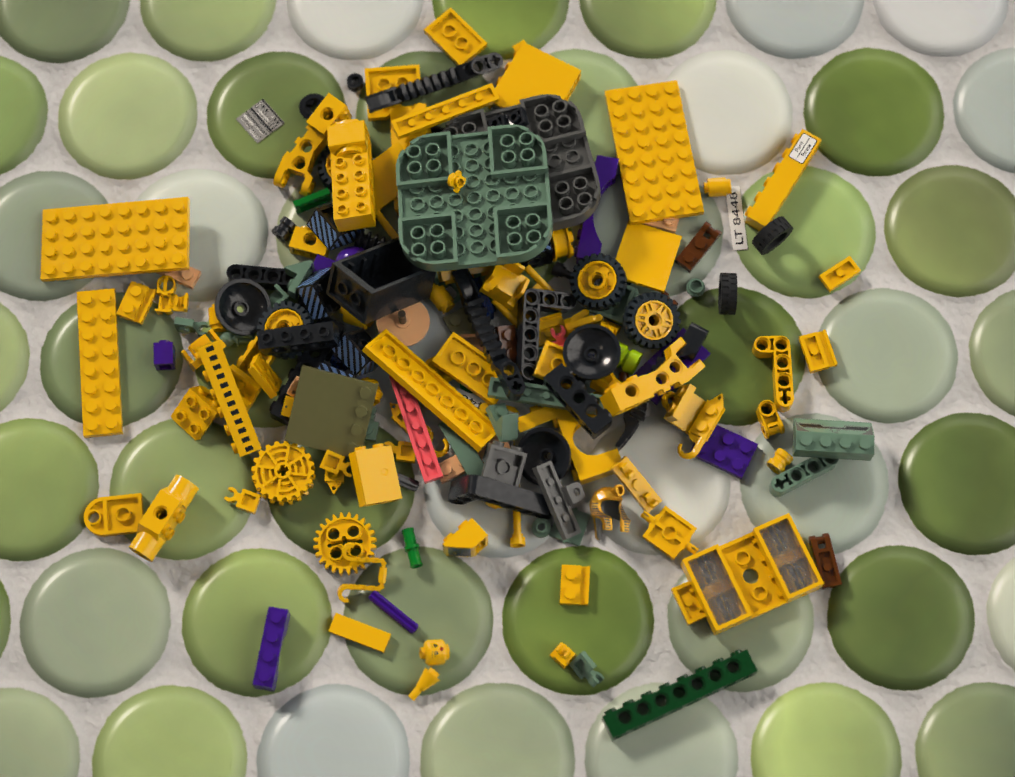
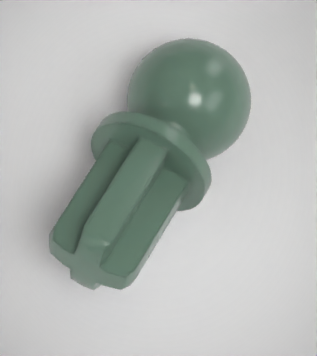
M224 332L220 336V340L226 344V347H230L234 343H236L237 347H239V344H249L255 338L254 334L244 336L233 335L230 332Z

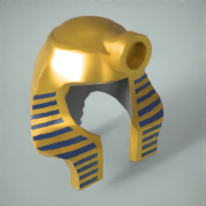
M621 484L615 485L613 488L602 487L598 489L590 500V512L597 540H601L603 530H612V518L620 521V532H629L631 520L627 517L621 504L623 500L621 496L625 492Z

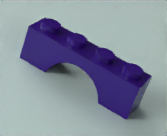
M268 607L252 684L255 689L275 692L281 648L284 637L287 634L291 615L288 609Z

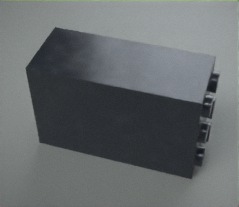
M399 237L333 262L326 295L366 325L430 298L436 272L426 271L413 265L404 255Z

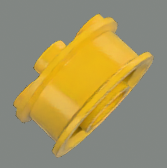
M568 228L553 231L550 240L553 248L552 261L556 262L557 258L561 257L570 259L574 256L573 246L571 245V242H574L572 231H568Z

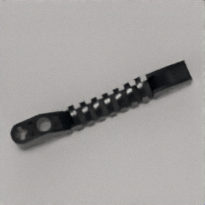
M493 52L465 62L455 68L452 67L446 71H441L438 74L435 73L429 77L426 76L413 82L410 81L406 84L403 83L397 87L364 97L369 108V113H373L491 73L502 66L503 58L499 53ZM474 64L479 67V72L474 69Z
M469 269L452 271L451 276L459 291L462 306L465 308L464 312L468 315L469 323H472V329L476 332L475 336L480 341V347H483V353L487 356L488 364H491L492 372H496L506 397L511 401L520 400L526 387L517 365L507 358L506 349H501L502 342L501 340L497 341V333H493L495 328L493 325L490 326V317H486L487 308H482L484 299L483 297L479 299L480 292ZM504 370H509L512 375H506Z
M692 322L683 336L687 344L676 353L681 361L687 359L693 362L707 338L709 330ZM664 350L662 357L658 356L656 359V365H652L651 372L655 371L666 361ZM647 403L637 406L638 409L635 407L623 414L625 430L615 444V449L617 448L618 451L633 436L639 427V420L644 422L646 415L644 412L647 410Z

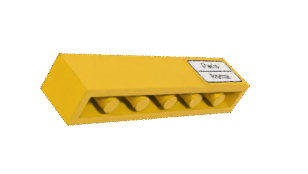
M804 129L799 134L796 133L791 140L792 146L790 149L786 148L782 154L783 160L781 163L777 162L772 170L774 172L773 176L767 177L763 184L764 190L757 193L754 198L755 204L753 207L749 206L744 214L746 216L745 224L761 231L763 227L773 221L818 150L822 139Z

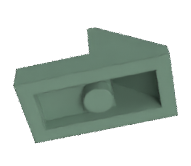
M308 260L284 267L285 273L293 277L289 281L287 289L289 296L295 300L299 296L296 288L311 276L315 269L313 261Z
M505 403L490 405L485 409L499 442L513 441L518 438V412L509 414Z

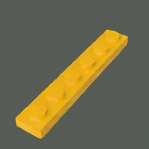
M491 83L392 120L390 125L399 140L447 122L464 113L476 111L497 103L500 98Z

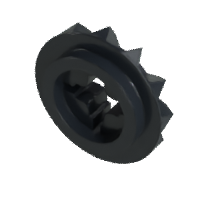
M320 94L306 95L299 104V110L303 118L308 119L312 115L310 107H313L315 102L318 107L325 97Z

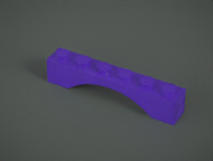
M597 155L596 161H594L599 177L601 196L615 183L619 162L617 158ZM593 214L586 221L582 222V229L578 228L577 240L580 241L579 246L574 248L573 256L576 257V264H578L580 259L584 260V257L587 255L590 257L593 253L596 255L601 253L602 243L594 227Z

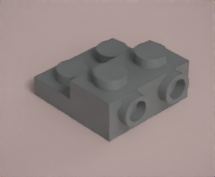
M493 440L492 444L487 443L482 460L484 465L481 476L519 487L528 453L522 452V448L511 445L510 449L504 447L505 443Z

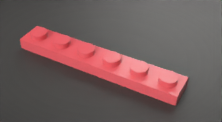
M389 376L424 483L442 479L443 474L418 400L394 378Z

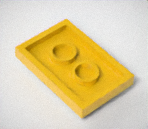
M451 7L424 29V33L457 66L472 60L487 47V42Z

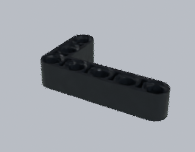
M233 264L226 271L229 282L235 279L252 280L250 279L251 276L259 275L256 280L252 281L258 283L265 290H275L274 285L278 284L284 291L288 292V280L293 278L287 275L285 270L281 268ZM240 273L239 277L232 278L233 274ZM271 277H277V278H278V279H277L276 281H274V282L269 281V279H270ZM299 295L298 304L307 311Z
M531 288L526 290L524 295L518 299L516 365L524 382L528 383L535 378L533 373L538 363L540 311L561 312V314L568 312L576 305V299L571 293ZM526 295L531 297L532 303L526 299ZM545 297L549 299L550 305L545 302ZM562 300L568 303V307L563 305ZM526 314L530 315L531 321L527 320ZM525 332L530 334V340L525 337ZM524 351L530 354V359L525 357ZM524 369L529 372V377L524 375Z
M474 474L451 482L448 502L463 505L480 500L534 517L551 518V512L543 494Z

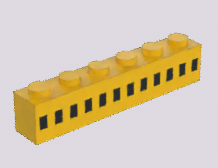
M217 340L197 348L198 352L195 355L198 363H203L205 371H202L206 382L210 381L212 389H209L213 400L217 399L220 405L217 407L220 418L224 417L227 424L224 425L227 436L231 435L234 443H231L234 454L239 453V456L242 457L262 449L220 341Z

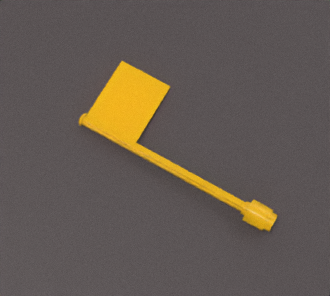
M396 142L372 160L375 217L391 239H395L399 235L380 210L398 197L396 162L400 152L404 150L399 142ZM434 283L429 299L438 311L445 314L455 306L454 299L443 285L439 286Z

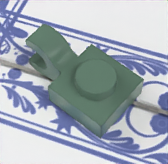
M175 317L174 320L175 328L180 333L189 334V332H196L199 337L203 334L207 336L206 332L200 331L203 327L209 328L207 322H195L193 319Z
M376 407L372 409L365 438L366 441L376 442L380 423L375 421Z
M585 651L581 652L569 663L579 678L582 680L586 677L592 687H595L604 680L601 673L593 670L597 665Z

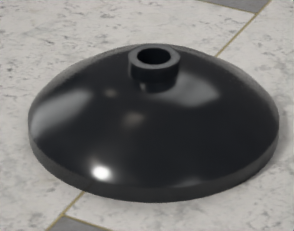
M235 279L225 284L217 293L214 304L215 314L220 324L229 332L244 336L258 332L257 325H260L258 320L263 318L262 313L264 311L267 313V308L271 306L270 298L264 288L249 279ZM237 307L242 308V313L237 311Z
M597 324L580 326L573 330L564 342V362L573 371L574 375L581 379H602L610 375L620 361V343L615 334L604 326ZM594 354L595 358L590 359L588 356Z
M539 427L530 430L522 437L518 447L522 448V452L528 453L522 473L528 481L539 485L532 468L550 460L553 463L559 480L566 475L571 463V450L567 440L560 432L548 427ZM548 453L551 454L550 459L547 458Z

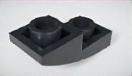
M523 107L517 108L508 115L500 113L487 121L488 127L509 124L524 127L529 125L526 110Z

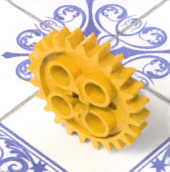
M340 512V518L333 514L332 521L327 518L325 519L326 526L320 524L322 531H315L316 535L319 536V538H313V541L317 543V545L313 546V549L318 551L315 556L316 558L322 557L319 563L320 565L326 563L325 570L332 567V574L339 570L340 576H342L344 571H347L348 576H350L351 570H354L357 574L358 567H361L363 570L365 569L364 562L348 561L343 555L335 559L331 555L334 551L341 552L343 541L347 540V542L355 543L354 548L347 549V555L353 556L351 551L359 548L361 553L357 556L375 557V554L371 551L377 549V546L372 544L377 542V538L371 537L375 534V531L369 530L371 528L370 523L364 525L365 518L359 521L358 514L354 518H351L350 512H348L347 517H344L343 513ZM353 529L359 531L355 537L349 536V532ZM332 532L339 533V537L337 539L333 540L329 538Z

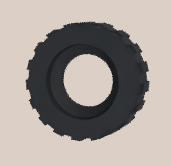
M784 216L778 217L757 233L752 240V245L761 255H765L778 247L790 235L793 227Z
M720 273L718 289L719 315L736 314L738 288L736 273Z

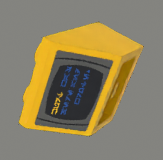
M473 518L469 521L465 520L458 526V531L454 534L450 533L444 538L443 552L446 556L475 557L488 545V534Z

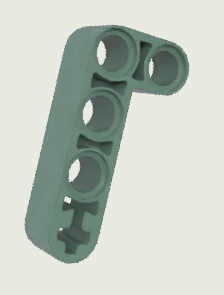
M811 457L775 476L769 485V491L773 496L781 497L835 468L839 459H833V463H828L824 458ZM808 466H815L817 471L811 472L808 469ZM791 474H797L800 480H793ZM776 483H777L778 486L781 485V484H783L782 488H780V487H777V488H776V487H775Z

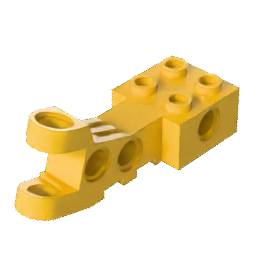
M330 93L326 95L306 121L308 125L305 128L308 131L302 138L298 136L294 142L297 144L291 152L287 151L282 157L273 180L275 186L284 188L292 173L305 178L299 194L302 196L312 194L316 182L311 173L317 156L328 144L327 126L352 118L346 104ZM312 146L310 152H304L306 147ZM300 163H305L304 168L297 169Z
M680 337L664 350L666 361L655 371L637 377L636 374L627 378L622 383L617 382L604 390V395L599 399L604 409H607L612 417H615L655 397V393L661 396L671 390V386L674 389L683 386L705 367V364L700 359L689 368L683 364L676 353L687 343ZM670 365L675 368V373L670 370ZM656 377H659L661 379L662 384H659L656 381Z

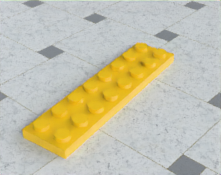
M111 288L77 292L84 438L121 435L123 434L116 290Z
M387 329L382 331L363 348L362 351L477 452H480L496 436L491 421L485 414Z

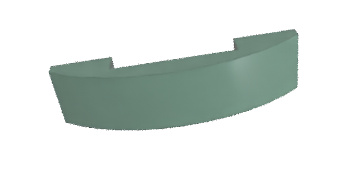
M444 422L438 424L464 468L466 475L474 474L481 476L484 464L477 451Z

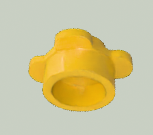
M459 170L451 173L447 180L448 186L453 188L455 193H458L460 188L466 183V178L461 175L462 172Z

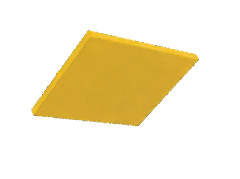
M628 220L615 258L623 267L627 282L664 293L682 236L644 224L630 225Z

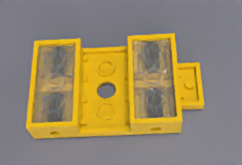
M787 513L753 528L751 533L721 546L716 544L682 559L680 565L688 582L672 588L671 592L687 625L689 626L706 618L715 636L819 590L824 582L790 514ZM751 569L758 573V580L755 583L750 584L744 580L743 573L746 570Z

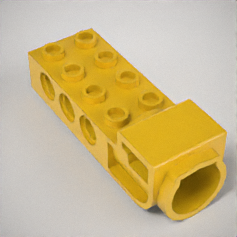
M350 119L336 122L335 125L327 126L328 148L331 154L333 219L338 232L376 227L372 149L365 121Z

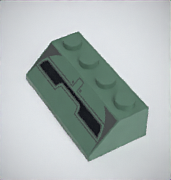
M793 419V456L871 461L874 456L875 435L872 423Z

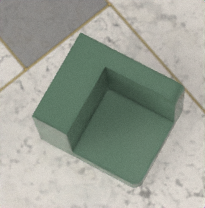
M275 284V291L269 296L272 308L274 303L281 304V301H286L287 303L290 301L289 295L278 284Z

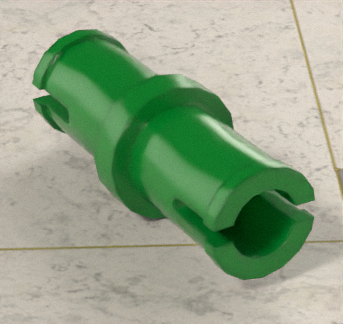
M414 528L403 529L402 534L406 545L404 549L408 553L411 569L419 568L423 564Z

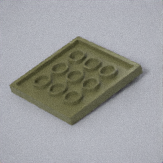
M303 365L284 441L323 451L328 449L349 457L348 454L354 452V448L364 446L378 384Z

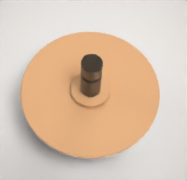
M418 302L377 319L376 325L379 334L387 329L405 346L409 347L425 337L429 329L430 318L425 306Z

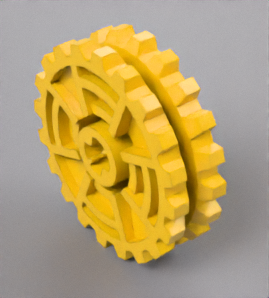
M275 441L273 446L268 444L265 451L260 450L258 452L260 456L259 458H254L255 466L251 467L253 472L252 480L257 492L261 493L264 500L268 498L272 504L279 502V506H283L285 502L293 505L294 500L300 502L302 500L301 496H307L309 494L308 489H313V480L316 479L315 466L310 453H306V449L303 446L299 448L298 444L295 443L291 445L288 441H284L283 444H280L279 441ZM283 470H286L285 476L281 475Z

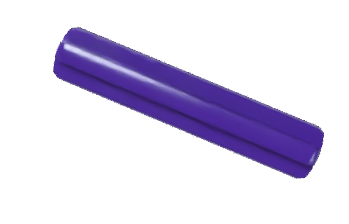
M374 590L370 594V601L411 634L416 632L419 626L377 591Z

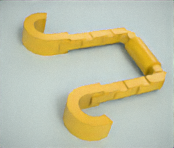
M353 542L343 545L341 550L343 557L348 561L381 563L378 576L379 585L342 584L337 590V596L345 603L349 602L347 597L342 596V592L345 589L375 590L380 592L384 588V583H386V561L383 558L347 555V549L354 548L355 546Z

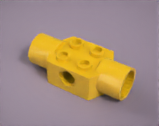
M176 474L169 486L158 492L139 521L137 534L129 549L140 557L152 562L166 541L173 537L177 524H181L184 520L186 509L199 488L186 478Z

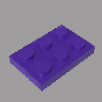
M716 425L708 441L705 442L695 458L742 479L758 444Z

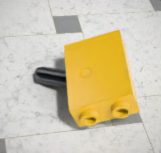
M384 443L372 445L373 448L366 449V446L354 448L355 451L348 454L359 508L395 502L402 499L400 486L413 492L417 491L419 487L417 480L397 473L391 445L384 446Z

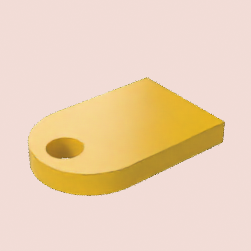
M142 494L108 496L93 500L88 504L84 512L86 527L91 533L100 537L137 533L138 523L144 515ZM94 513L99 514L97 522L92 523L89 521L90 515Z

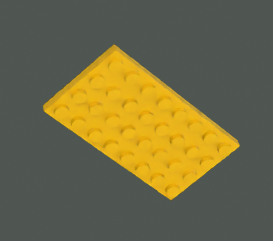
M677 80L605 90V99L617 159H619L618 165L630 225L663 221L668 218L677 219L704 215Z
M188 197L43 209L41 280L48 282L189 270L190 199Z

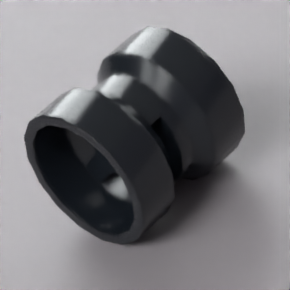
M284 216L280 220V224L271 231L280 241L285 243L289 239V235L294 232L296 225Z

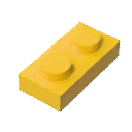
M851 256L820 274L819 279L826 289L831 292L858 275L861 270Z

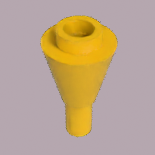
M425 667L416 687L408 696L414 701L422 691L424 692L440 681L438 678L440 674L432 667L429 669Z

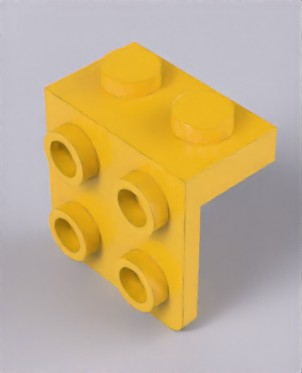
M692 384L683 385L678 388L676 396L668 406L664 416L665 420L688 435L690 428L706 403L705 400L694 393L696 387Z
M201 385L192 387L178 404L171 418L194 440H200L214 419L220 417L217 411V407L220 405L217 399L213 400L208 388Z

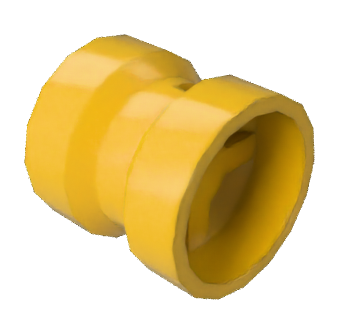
M778 448L774 453L775 456L766 463L778 475L784 472L785 467L793 461V457L781 448Z

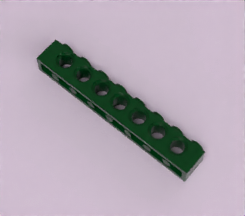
M736 650L730 654L731 657L725 660L723 657L713 661V665L708 668L705 666L694 670L695 674L682 675L676 679L677 682L671 685L669 682L659 686V690L654 693L651 691L640 695L641 699L637 701L631 699L622 704L623 707L617 710L614 707L605 711L602 721L611 740L614 741L756 675L758 670L748 650ZM734 664L737 666L738 671L731 673L727 666ZM712 672L717 673L720 676V680L712 681L709 674ZM699 681L702 684V688L696 690L692 687L691 683ZM681 689L684 692V697H675L673 691ZM658 697L664 698L666 705L658 706L655 699ZM645 706L648 709V713L641 715L638 713L637 708ZM627 714L630 717V721L622 723L619 720V716Z

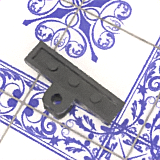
M551 460L532 468L562 541L582 533L570 506L585 498L581 484L574 482L562 487ZM574 489L578 490V496H576Z

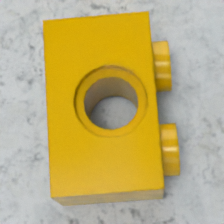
M295 226L289 243L290 253L314 260L317 254L328 258L330 251L309 227ZM311 240L316 241L313 245L307 244Z

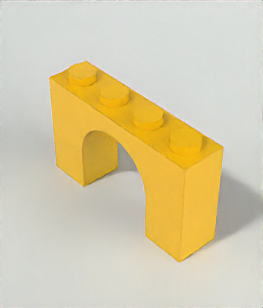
M564 410L563 416L551 420L554 428H558L570 446L571 465L573 468L571 474L574 481L584 485L614 474L610 468L621 460L617 448L598 455L584 454L577 449L573 441L575 432L582 427L567 410ZM587 414V415H588L589 417H591V418L597 416V415Z

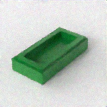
M328 188L297 199L293 201L297 214L328 203L331 201V195Z

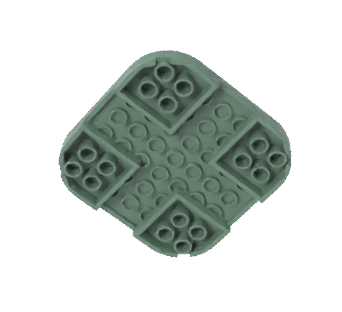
M509 124L490 126L488 131L457 135H451L450 131L430 133L410 141V145L400 152L396 162L399 240L404 255L416 267L426 271L439 272L520 263L536 257L549 244L553 234V219L547 153L540 136L529 131V128ZM459 170L462 172L461 175L466 178V183L460 188L458 193H455L453 188L448 186L447 180L451 173Z

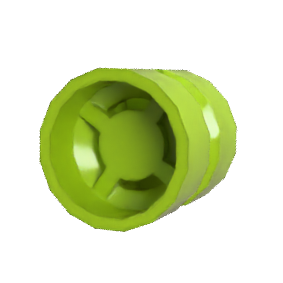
M619 342L621 356L616 368L621 366L622 371L633 375L643 354L635 349L629 350L627 345Z

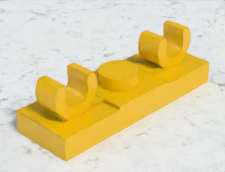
M624 456L610 468L646 512L649 513L662 502L661 498L627 456Z

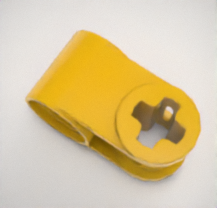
M763 400L756 410V416L764 438L769 439L770 436L778 433L784 434V425L778 415L775 404L770 400ZM761 408H769L770 414H764Z

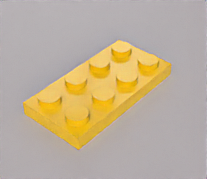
M452 332L431 361V364L488 404L495 405L499 399L487 397L491 377L498 378L496 372H492L491 364H488L486 360L487 356L455 332ZM504 370L506 375H512L509 370Z

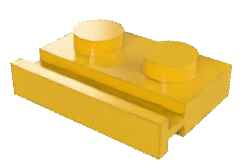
M131 281L116 315L143 325L156 297L157 290Z
M561 312L540 318L539 347H543L546 340H555L550 333V328H553L556 334L561 331L560 325H563L566 330Z
M826 329L799 336L798 340L810 374L837 366L838 363Z
M260 353L253 356L249 365L250 368L247 371L272 399L277 396L276 392L279 391L283 381Z
M562 564L559 605L588 606L590 566Z

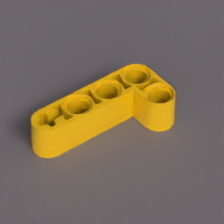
M760 336L754 341L752 353L757 358H771L774 404L779 412H787L794 401L790 341L785 336ZM782 344L785 347V349L780 350L776 347V345ZM757 345H764L766 349L760 350L757 348ZM783 362L786 367L780 368L777 363ZM778 381H786L787 386H781ZM783 394H785L784 400L785 402H787V404H784V402L781 400Z

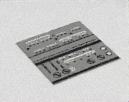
M264 99L236 118L257 143L285 123Z

